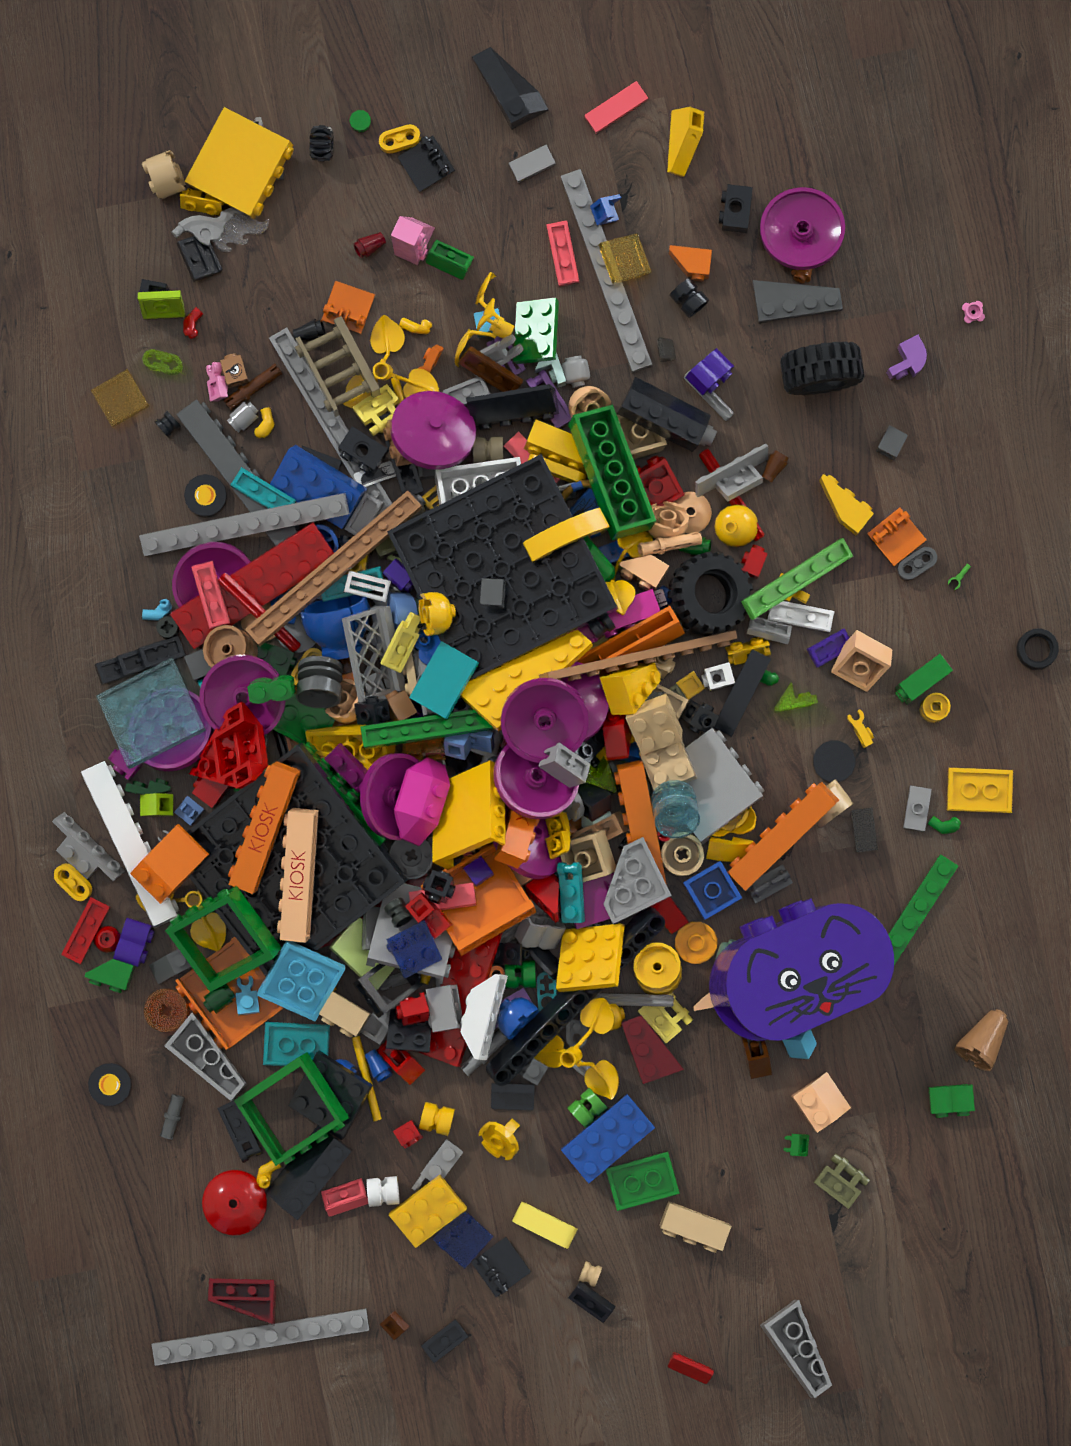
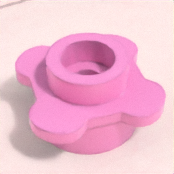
M976 301L970 304H963L962 310L965 312L964 321L966 323L984 320L985 315L983 314L982 302Z

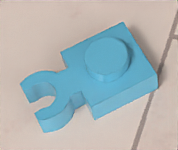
M249 976L248 985H242L241 978H237V985L242 991L235 993L238 1016L260 1013L257 990L251 991L254 985L252 976Z

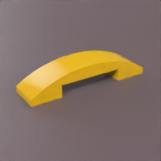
M597 508L558 523L524 541L523 545L531 561L534 562L552 554L553 551L585 536H592L610 526L601 509Z

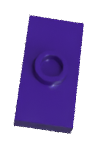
M845 628L807 648L816 668L839 656L844 644L849 639Z

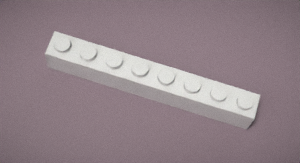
M105 761L81 771L82 777L153 927L157 928L176 917V912L180 911L175 899L170 900L168 898L160 904L130 874L151 851L148 842L143 843L140 837L143 834L139 823L134 824L131 818L134 815L130 804H125L122 799L125 794L121 785H116L113 780L116 774L112 766H107Z

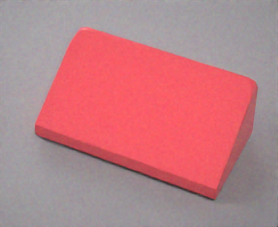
M362 1178L321 1191L325 1210L329 1217L368 1204V1196Z

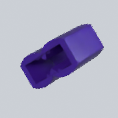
M716 348L693 367L685 378L702 396L707 392L712 394L719 387L718 383L720 381L724 383L732 376L730 371L734 365Z
M397 558L383 571L384 577L390 580L400 592L407 591L410 593L415 588L404 565Z
M126 918L113 959L140 967L141 963L144 964L148 956V951H145L147 943H152L155 931L152 930L153 925Z

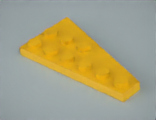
M575 630L470 680L460 697L499 732L501 730L503 705L515 688L524 682L539 678L540 674L571 667L593 647V644L579 630Z

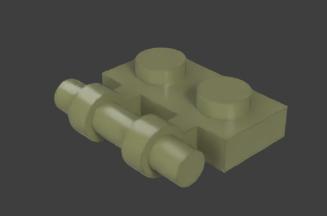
M835 1153L830 1160L837 1164V1166L833 1170L826 1165L814 1183L849 1209L861 1193L855 1187L856 1184L860 1182L866 1186L870 1179L864 1175L861 1169L857 1170L849 1164L848 1159L842 1158ZM842 1170L852 1176L849 1182L839 1175Z

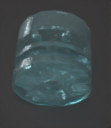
M670 780L661 783L655 788L651 795V805L658 832L669 838H683L693 833L700 824L699 808L693 787L680 780Z

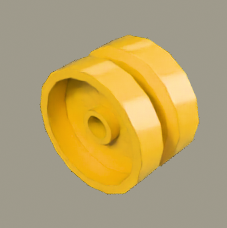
M664 943L646 945L634 959V973L638 986L650 995H667L672 993L682 979V967L678 953L671 946Z

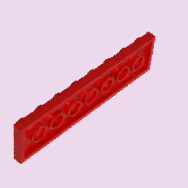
M312 522L229 576L258 604L263 606L301 582L334 552L316 524ZM220 584L230 618V623L225 625L232 626L251 613ZM197 595L170 613L193 649L202 645L207 635L216 628L209 629L200 595Z
M503 932L462 956L455 947L453 958L449 957L447 964L451 965L448 978H443L440 987L447 985L458 986L462 1016L466 1012V998L471 989L489 978ZM461 1028L441 1032H433L431 1030L429 1053H419L460 1067L467 1046L460 1032Z

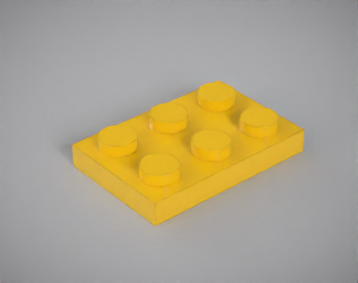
M438 1175L393 1209L389 1216L413 1246L417 1248L466 1211L467 1207L444 1178Z

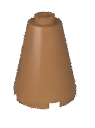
M998 1009L995 1011L990 1010L956 1044V1053L966 1062L969 1059L975 1062L974 1066L976 1068L991 1071L995 1065L1009 1022L1006 1018L1007 1015Z

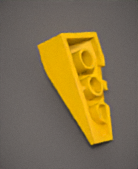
M350 724L305 731L307 742L314 745L318 755L326 757L339 743H342L367 770L380 757L395 753L396 745L364 749L360 726L367 725Z

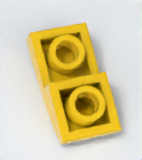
M561 812L554 817L545 819L550 836L545 839L550 859H555L569 851L570 827L567 812Z
M710 837L706 859L732 862L738 856L742 859L747 854L744 850L753 841L733 837L732 841Z

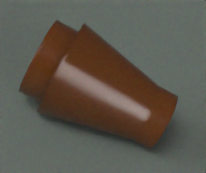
M774 450L772 454H769L762 477L773 482L778 474L788 465L787 461L789 458Z

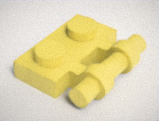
M388 384L380 388L381 395L375 398L370 395L352 407L365 426L371 422L375 424L369 429L372 436L379 432L383 433L387 421L392 419L396 410L394 406L400 403L399 398ZM388 411L390 415L381 421L379 417Z
M673 992L667 994L674 996V1005L671 1008L677 1014L673 1018L664 1009L665 1007L643 1006L638 1010L640 1015H642L665 1044L682 1030L677 1022L682 1019L688 1025L693 1021L688 1014L689 1011L678 1003Z

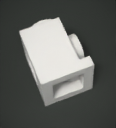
M729 662L704 669V675H701L704 688L708 687L709 691L735 684ZM714 675H719L721 677V680L719 682H715L713 680Z

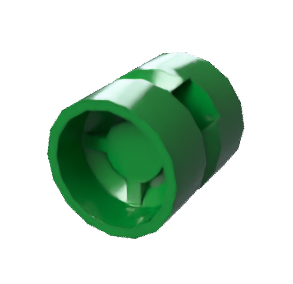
M535 960L523 961L522 965H505V975L508 976L505 984L506 989H517L519 985H522L523 988H536ZM521 972V977H515V973Z

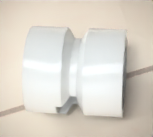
M397 1176L385 1177L383 1181L379 1178L367 1179L369 1207L381 1206L383 1202L387 1205L400 1204Z

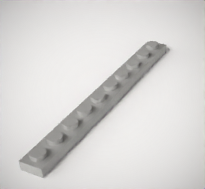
M581 169L562 175L561 181L631 371L633 373L652 366L651 359L602 226L596 224L590 208L593 202Z
M286 327L269 337V340L352 479L355 480L354 474L362 471L358 468L359 464L352 460L351 462L344 460L338 451L339 445L349 430L340 415L335 417L332 411H327L323 402L326 399L304 357L300 358L295 350L297 343ZM360 449L356 451L357 455L364 456ZM380 482L366 487L368 488L367 493L385 503L379 514L392 504Z
M341 493L141 534L139 537L143 554L148 556L197 546L207 542H216L344 516L350 513L346 495Z
M365 1308L275 1323V1326L267 1324L152 1343V1350L156 1366L369 1331L370 1328L367 1309Z

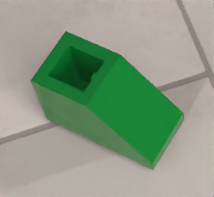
M112 959L86 972L84 977L89 978L88 983L100 987L104 983L110 985L109 990L121 993L122 989L128 990L136 966Z

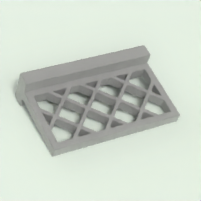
M374 606L370 610L342 618L358 702H365V698L369 696L380 697L394 690H405L403 672L399 673L382 664L380 669L374 665L378 656L380 661L382 660L395 634L390 606ZM369 615L372 616V627L366 624ZM353 620L359 624L355 633L351 630L350 621ZM363 628L369 631L366 640L360 637ZM373 636H376V648L370 645ZM357 641L363 644L360 653H357L355 650ZM367 649L373 652L370 661L364 658ZM361 662L367 665L364 674L360 673L359 670ZM371 670L378 673L374 682L368 679ZM382 677L384 678L386 689L378 686ZM365 683L371 686L368 695L364 694L363 688Z

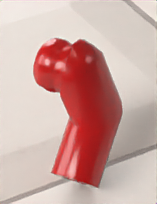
M197 307L183 320V333L189 339H194L198 335V331L195 329V322L203 313Z

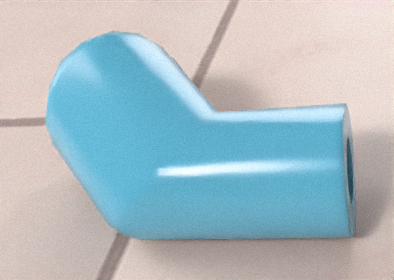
M162 599L155 610L143 609L142 619L159 621L162 617L167 616L172 609L170 601Z

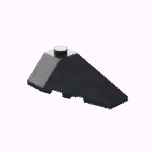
M491 47L472 56L511 130L548 111L539 91Z

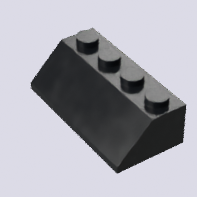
M637 377L634 378L617 413L691 452H694L698 447L711 417L710 414Z
M550 384L466 398L470 416L473 417L476 428L479 427V430L492 429V425L500 424V427L513 425L512 422L520 420L521 423L533 422V418L541 417L542 420L553 419L554 415L559 414L556 389Z
M318 1125L310 1134V1136L318 1130H320L322 1127ZM327 1132L329 1137L320 1143H317L316 1140L310 1143L312 1148L302 1155L298 1151L294 1155L296 1159L285 1166L266 1190V1193L296 1220L303 1215L353 1151L329 1132Z

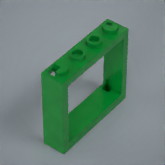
M237 886L230 890H221L215 898H212V896L208 897L201 903V906L197 907L194 905L190 907L182 916L180 914L176 915L175 918L169 921L171 924L165 930L210 992L270 961L282 948ZM228 903L261 950L216 973L184 930V927Z
M308 1052L299 1056L234 1100L275 1166L282 1162L286 1165L296 1159L295 1153L299 1151L302 1155L312 1148L310 1143L315 1140L317 1143H320L329 1137L327 1132L333 1130L334 1133L345 1126L343 1122L349 1118ZM301 1067L335 1120L285 1152L252 1099Z

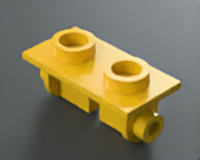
M187 188V190L182 191V194H180V208L188 211L203 212L209 215H221L224 203L208 194H206L205 198H201L202 191Z
M754 637L745 643L733 642L730 646L725 647L727 654L730 655L727 656L728 662L734 665L745 663L748 658L747 654H750L752 649L765 656L771 655L770 643L761 637Z

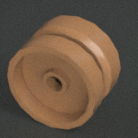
M222 625L216 627L207 635L204 641L203 654L208 665L213 667L219 661L234 655L257 657L258 648L256 642L245 631L234 626Z

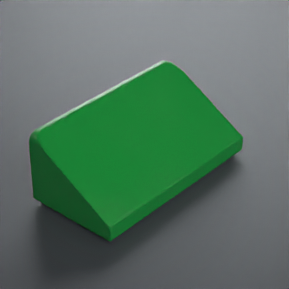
M436 239L428 252L426 263L463 280L474 257Z

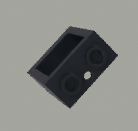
M376 965L356 980L353 985L379 1018L423 985L418 973L399 969L412 987L388 1005L368 980V978L386 965Z

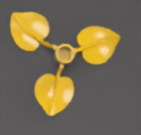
M492 272L485 278L476 297L475 304L480 303L485 308L483 316L479 320L477 331L468 329L457 347L455 354V365L459 367V356L467 341L473 335L489 336L494 339L498 336L503 339L511 335L515 327L504 321V318L495 312L494 298L491 299L488 305L484 302V292L487 285L496 277ZM486 321L491 323L489 330L492 333L479 331Z
M383 315L376 322L370 339L372 349L376 353L382 354L386 352L384 358L373 367L376 382L378 383V379L388 380L391 377L406 382L403 388L405 398L422 391L439 392L437 381L431 373L424 369H413L409 374V379L393 373V368L386 363V360L390 356V351L397 352L402 348L405 342V334L397 323L388 316ZM361 374L355 375L350 379L346 392L362 385L361 382L364 380ZM365 392L344 402L343 405L352 408L370 396L371 393Z
M640 532L617 540L618 546L624 550L614 567L615 576L626 553L632 558L641 557L638 552V543L653 541V537L648 532ZM614 576L610 582L605 583L618 607L616 612L625 615L635 598V589L627 581L618 580L615 582Z
M198 890L190 891L186 894L185 898H178L175 901L176 903L185 902L190 908L194 905L197 907L201 906L203 898ZM137 894V895H136V900H137L138 904L141 906V908H142L143 910H145V908H144V906H143V904H142V902H141V900H140V897H139V895ZM209 913L206 917L204 916L192 923L191 937L199 946L219 951L225 941L226 925L217 913Z
M595 998L581 1010L580 1021L584 1026L590 1027V1029L576 1045L563 1049L564 1042L560 1036L556 1035L534 1058L551 1068H558L562 1065L567 1068H571L574 1065H577V1067L591 1066L585 1072L587 1087L595 1094L612 1100L619 1086L616 1068L606 1060H601L596 1065L593 1062H581L582 1051L579 1047L593 1030L599 1034H605L613 1028L615 1023L614 1013L608 1001L604 998Z

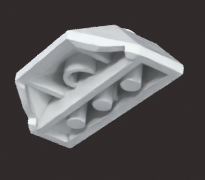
M493 975L471 989L466 998L467 1008L461 1018L460 1032L474 1059L487 1060L507 982V975Z

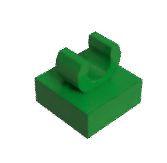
M808 1134L785 1136L786 1140H791V1147L784 1148L785 1152H790L792 1156H808Z

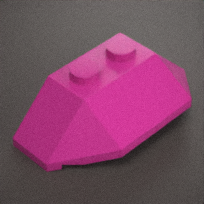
M426 757L406 770L394 808L396 823L400 831V839L420 846L438 826L450 788L444 764Z

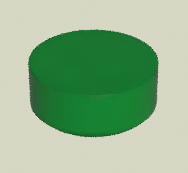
M357 110L350 116V125L356 132H365L371 125V118L366 111Z

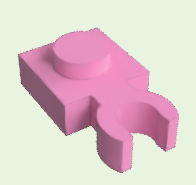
M213 362L212 365H207L206 371L210 378L207 381L210 402H218L228 397V386L225 382V376H221V363Z

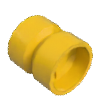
M932 693L922 700L919 708L920 715L927 722H939L950 712V701L942 693Z
M425 1102L419 1129L429 1132L435 1129L437 1134L448 1136L455 1109L445 1106L439 1109L437 1104Z

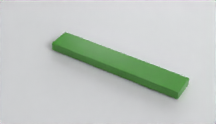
M840 538L748 596L741 603L750 619L753 620L853 557V554L844 538Z

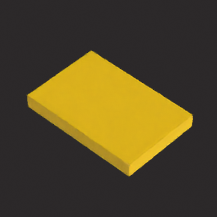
M948 768L947 811L1012 813L1013 770Z

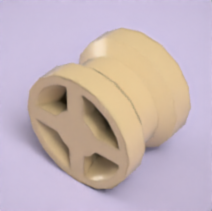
M585 1261L578 1281L582 1283L588 1282L590 1286L595 1287L602 1267L592 1266L590 1262Z

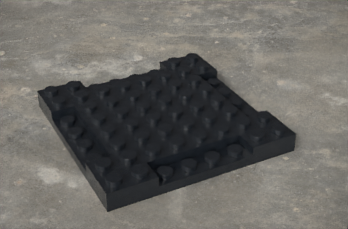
M542 454L387 531L420 600L423 599L420 596L422 593L438 592L446 596L450 604H454L456 616L452 617V624L449 629L444 633L438 634L440 641L479 662L470 680L618 610L584 538L553 551L552 554L534 562L531 561L523 545V542L573 517ZM482 578L503 579L506 582L504 608L494 605H481Z
M301 742L277 761L301 770L286 813L292 808L318 810L310 939L306 943L294 942L315 952L403 885L408 878L382 845L379 846L329 782L327 774ZM265 771L254 782L240 789L187 831L209 853L189 876L205 899L210 896L215 898L221 890L233 888V886L228 885L231 879L228 877L232 865H236L238 858L235 857L238 847L244 843L245 838L242 835L246 826H250L252 820L250 813L253 806L258 804L259 798L257 793L261 785L264 786L267 778L264 777ZM284 819L258 890L251 894L240 889L281 947L286 942L285 940H280V933H277L278 921L281 920L282 913L279 912V901L283 897V891L280 890L281 878H284V869L281 868V862L286 848H283V837L287 835ZM228 903L215 910L249 955L261 950ZM278 954L270 961L258 966L265 976H267Z

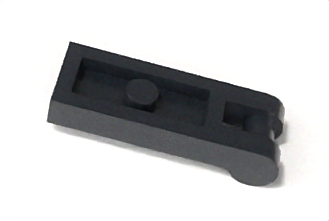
M234 1100L217 1108L241 1161L244 1163L254 1155L259 1156L263 1154L250 1125ZM249 1141L252 1147L245 1150L242 1144Z

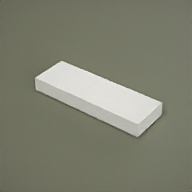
M782 601L769 610L767 620L830 633L834 611Z

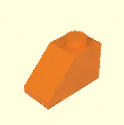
M670 245V257L687 277H691L693 281L699 282L709 278L712 250Z

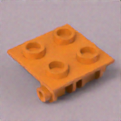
M335 281L328 303L324 306V314L321 320L334 324V319L342 316L349 330L361 334L375 294Z
M900 507L867 533L893 566L927 540L909 519L910 515Z

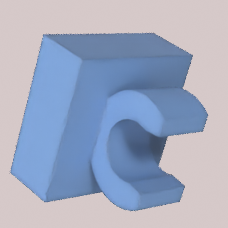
M187 796L174 813L192 826L205 809Z

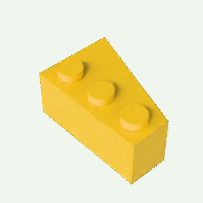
M655 662L649 664L638 663V666L626 669L623 667L617 672H611L608 676L600 677L612 715H629L637 712L661 681Z

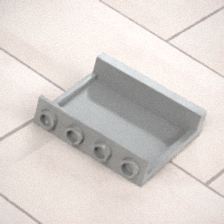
M713 728L685 747L697 779L664 792L702 844L709 841L710 836L757 801L765 799L762 795L765 790L758 781L752 782L749 778L752 775L745 764L740 766L737 762L738 754L732 747L728 749L725 746L726 738L720 730L715 732Z
M404 883L382 900L366 965L375 967V963L424 974L440 978L439 983L442 984L443 978H448L451 965L447 964L449 957L453 958L456 947L452 945V940L447 931L434 939L421 922L418 923L414 917L407 924L395 928L391 922L392 917L387 915L384 907L389 902L397 898H403L407 905L410 902L409 892L422 890L421 887Z

